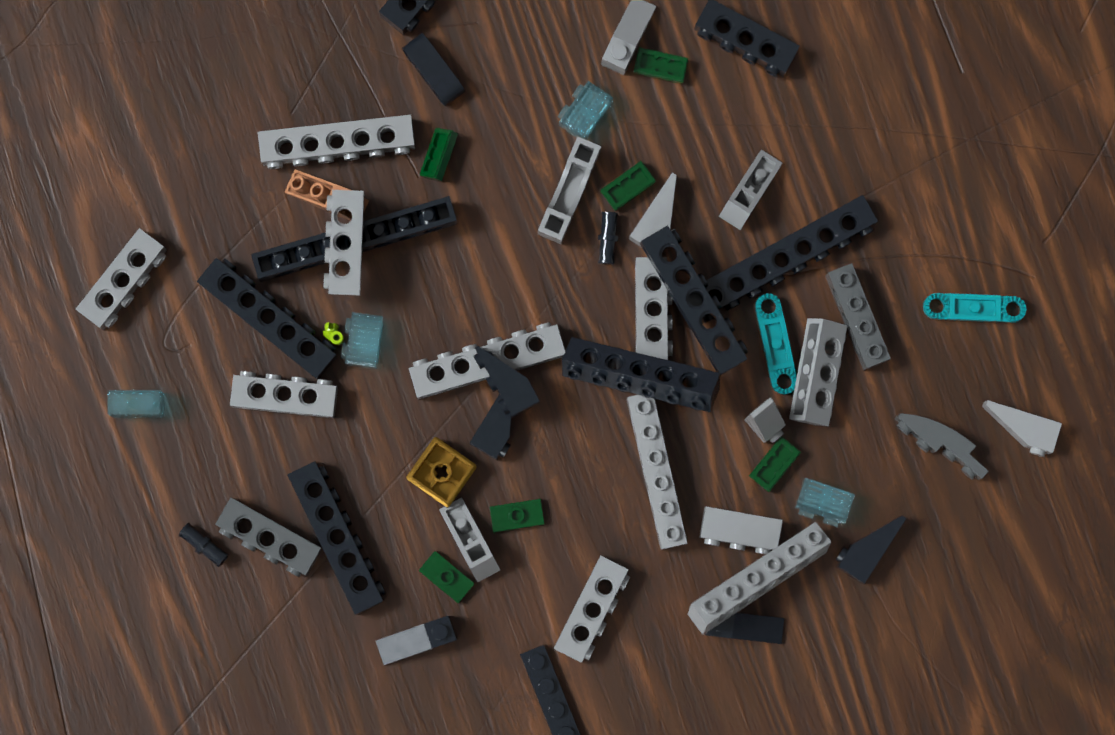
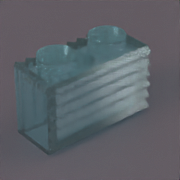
M590 81L585 86L580 84L572 95L575 100L571 106L565 105L558 115V118L561 119L559 121L561 128L577 138L578 136L585 140L613 102L612 96Z
M352 312V317L346 319L345 333H349L348 344L343 343L341 358L345 359L346 365L377 369L384 322L383 316Z
M108 390V414L113 418H120L121 416L124 418H146L147 416L150 418L152 416L161 418L164 415V393L160 390Z
M804 478L794 508L799 509L798 514L813 519L814 515L824 518L823 523L838 527L839 523H846L855 494Z

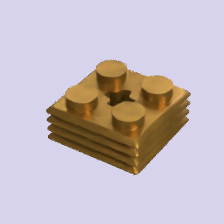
M434 437L408 473L406 479L448 508L477 466L438 437ZM446 466V472L449 475L446 478L441 477L437 479L435 469Z

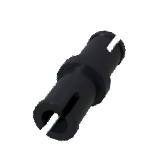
M602 212L601 235H598V240H600L598 263L615 264V242H618V236H616L618 213Z
M187 523L178 535L196 548V553L199 555L203 554L216 564L217 567H220L229 556L228 553L212 542L210 536H204L190 523Z

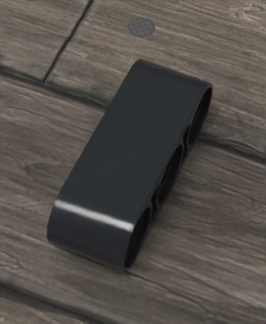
M423 33L401 48L444 106H447L466 92L457 77Z

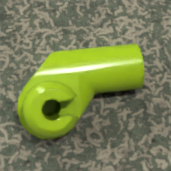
M325 323L323 336L334 345L342 344L344 336L341 332L337 331L339 328L338 324Z

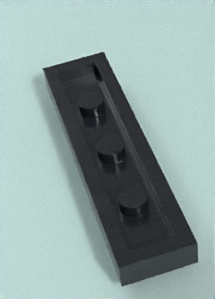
M541 645L520 654L552 735H580L545 646Z

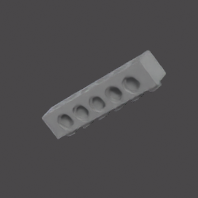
M411 115L258 132L261 163L263 166H268V169L282 168L283 164L293 163V166L308 165V161L318 160L319 163L334 162V158L344 157L346 161L357 160L359 155L369 154L370 158L385 156V152L394 151L395 155L409 154L410 150L415 149ZM390 131L395 134L394 140L390 143H384L381 140V136L385 132ZM361 134H365L370 138L365 146L356 144V138ZM335 137H340L344 140L343 146L339 149H334L330 146L331 140ZM316 140L319 145L315 151L309 152L305 150V144L308 141ZM291 143L293 150L289 154H281L279 150L282 144Z
M551 322L536 326L537 330L527 333L526 329L511 334L512 338L502 340V337L487 340L488 345L481 347L516 371L562 358L565 354L558 326H552ZM532 339H540L544 346L541 351L533 352L528 346L529 342ZM477 344L463 347V352L453 355L452 351L437 355L438 360L428 362L427 358L413 362L414 367L408 369L417 399L486 380L485 378L489 377L485 367L480 369L473 357L477 354L475 350ZM508 346H515L519 350V354L515 359L505 357L504 350ZM460 360L469 363V370L464 374L455 371V364ZM437 367L443 369L445 372L443 379L440 381L432 380L430 378L432 369Z
M641 395L627 397L626 400L660 549L687 544L655 399L646 398Z
M816 522L693 602L688 611V616L704 635L824 555L831 544L830 539Z

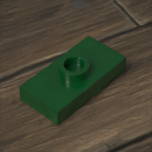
M639 47L633 73L683 84L689 58Z
M435 128L419 176L431 180H443L458 136L457 132Z
M640 161L602 188L600 193L614 212H616L656 183V180L644 163Z
M781 436L750 473L749 477L769 492L801 452Z
M540 499L489 507L493 533L544 525Z
M436 551L432 553L418 570L457 603L463 599L475 584Z

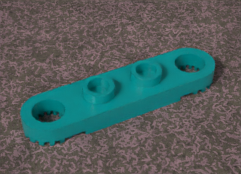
M933 293L923 302V311L926 316L938 320L1014 323L1021 320L1027 310L1024 301L1016 296ZM938 299L942 302V312L934 313L929 309L931 300ZM1014 302L1019 306L1020 312L1017 316L1008 315L1006 310L1008 303Z
M764 294L756 301L755 311L770 382L776 393L787 395L794 391L797 377L785 319L778 297L773 294ZM764 300L774 302L775 311L773 313L767 314L762 311L761 304ZM780 375L790 377L791 386L789 388L782 389L778 386L777 379Z

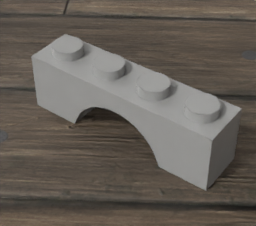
M577 136L560 182L539 226V236L562 244L600 154V145Z

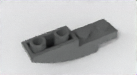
M900 413L895 417V420L898 422L896 426L907 436L911 433L917 439L916 444L924 452L927 453L930 450L934 453L940 447L943 448L942 454L951 462L956 460L962 465L961 471L972 480L974 478L980 480L988 473V470L970 455V452L976 446L955 430L934 420L917 415Z

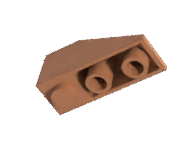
M295 169L285 193L327 211V195H332V190L350 189ZM364 198V211L369 202L366 198ZM344 209L338 213V217L351 221L352 213Z

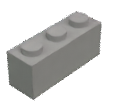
M704 507L699 538L705 539L704 544L719 546L720 542L730 543L731 549L745 551V546L756 548L755 553L766 555L778 547L782 520Z

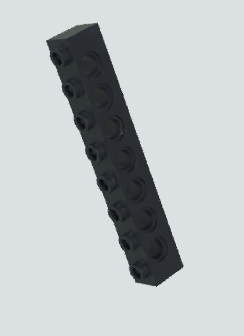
M861 195L706 280L708 283L706 290L708 293L712 291L719 293L722 309L726 308L729 311L740 305L739 299L746 295L751 299L763 292L761 287L770 283L771 286H774L785 280L783 275L793 271L796 274L807 268L806 263L815 258L816 262L826 258L830 255L828 250L836 246L840 250L852 243L850 238L858 234L864 237L873 232V226L878 220L865 197ZM842 219H851L855 225L854 229L845 230L841 224ZM820 231H829L832 235V241L829 243L821 241L819 237ZM802 242L808 244L810 253L807 255L800 254L797 251V244ZM784 255L788 260V265L786 267L777 266L774 262L775 256ZM755 267L763 268L766 273L765 278L761 280L754 278L752 269ZM733 279L740 280L743 283V290L740 292L731 290L729 286L730 281ZM697 293L691 294L688 298L689 303L693 306H700L703 303L701 295ZM710 315L704 316L702 318L704 323H707L714 319V317Z
M450 196L363 221L362 253L458 225ZM325 232L251 254L259 281H268L326 264L325 247H330V237H326ZM346 235L340 236L336 242L337 247L340 250H347L351 246L350 237Z

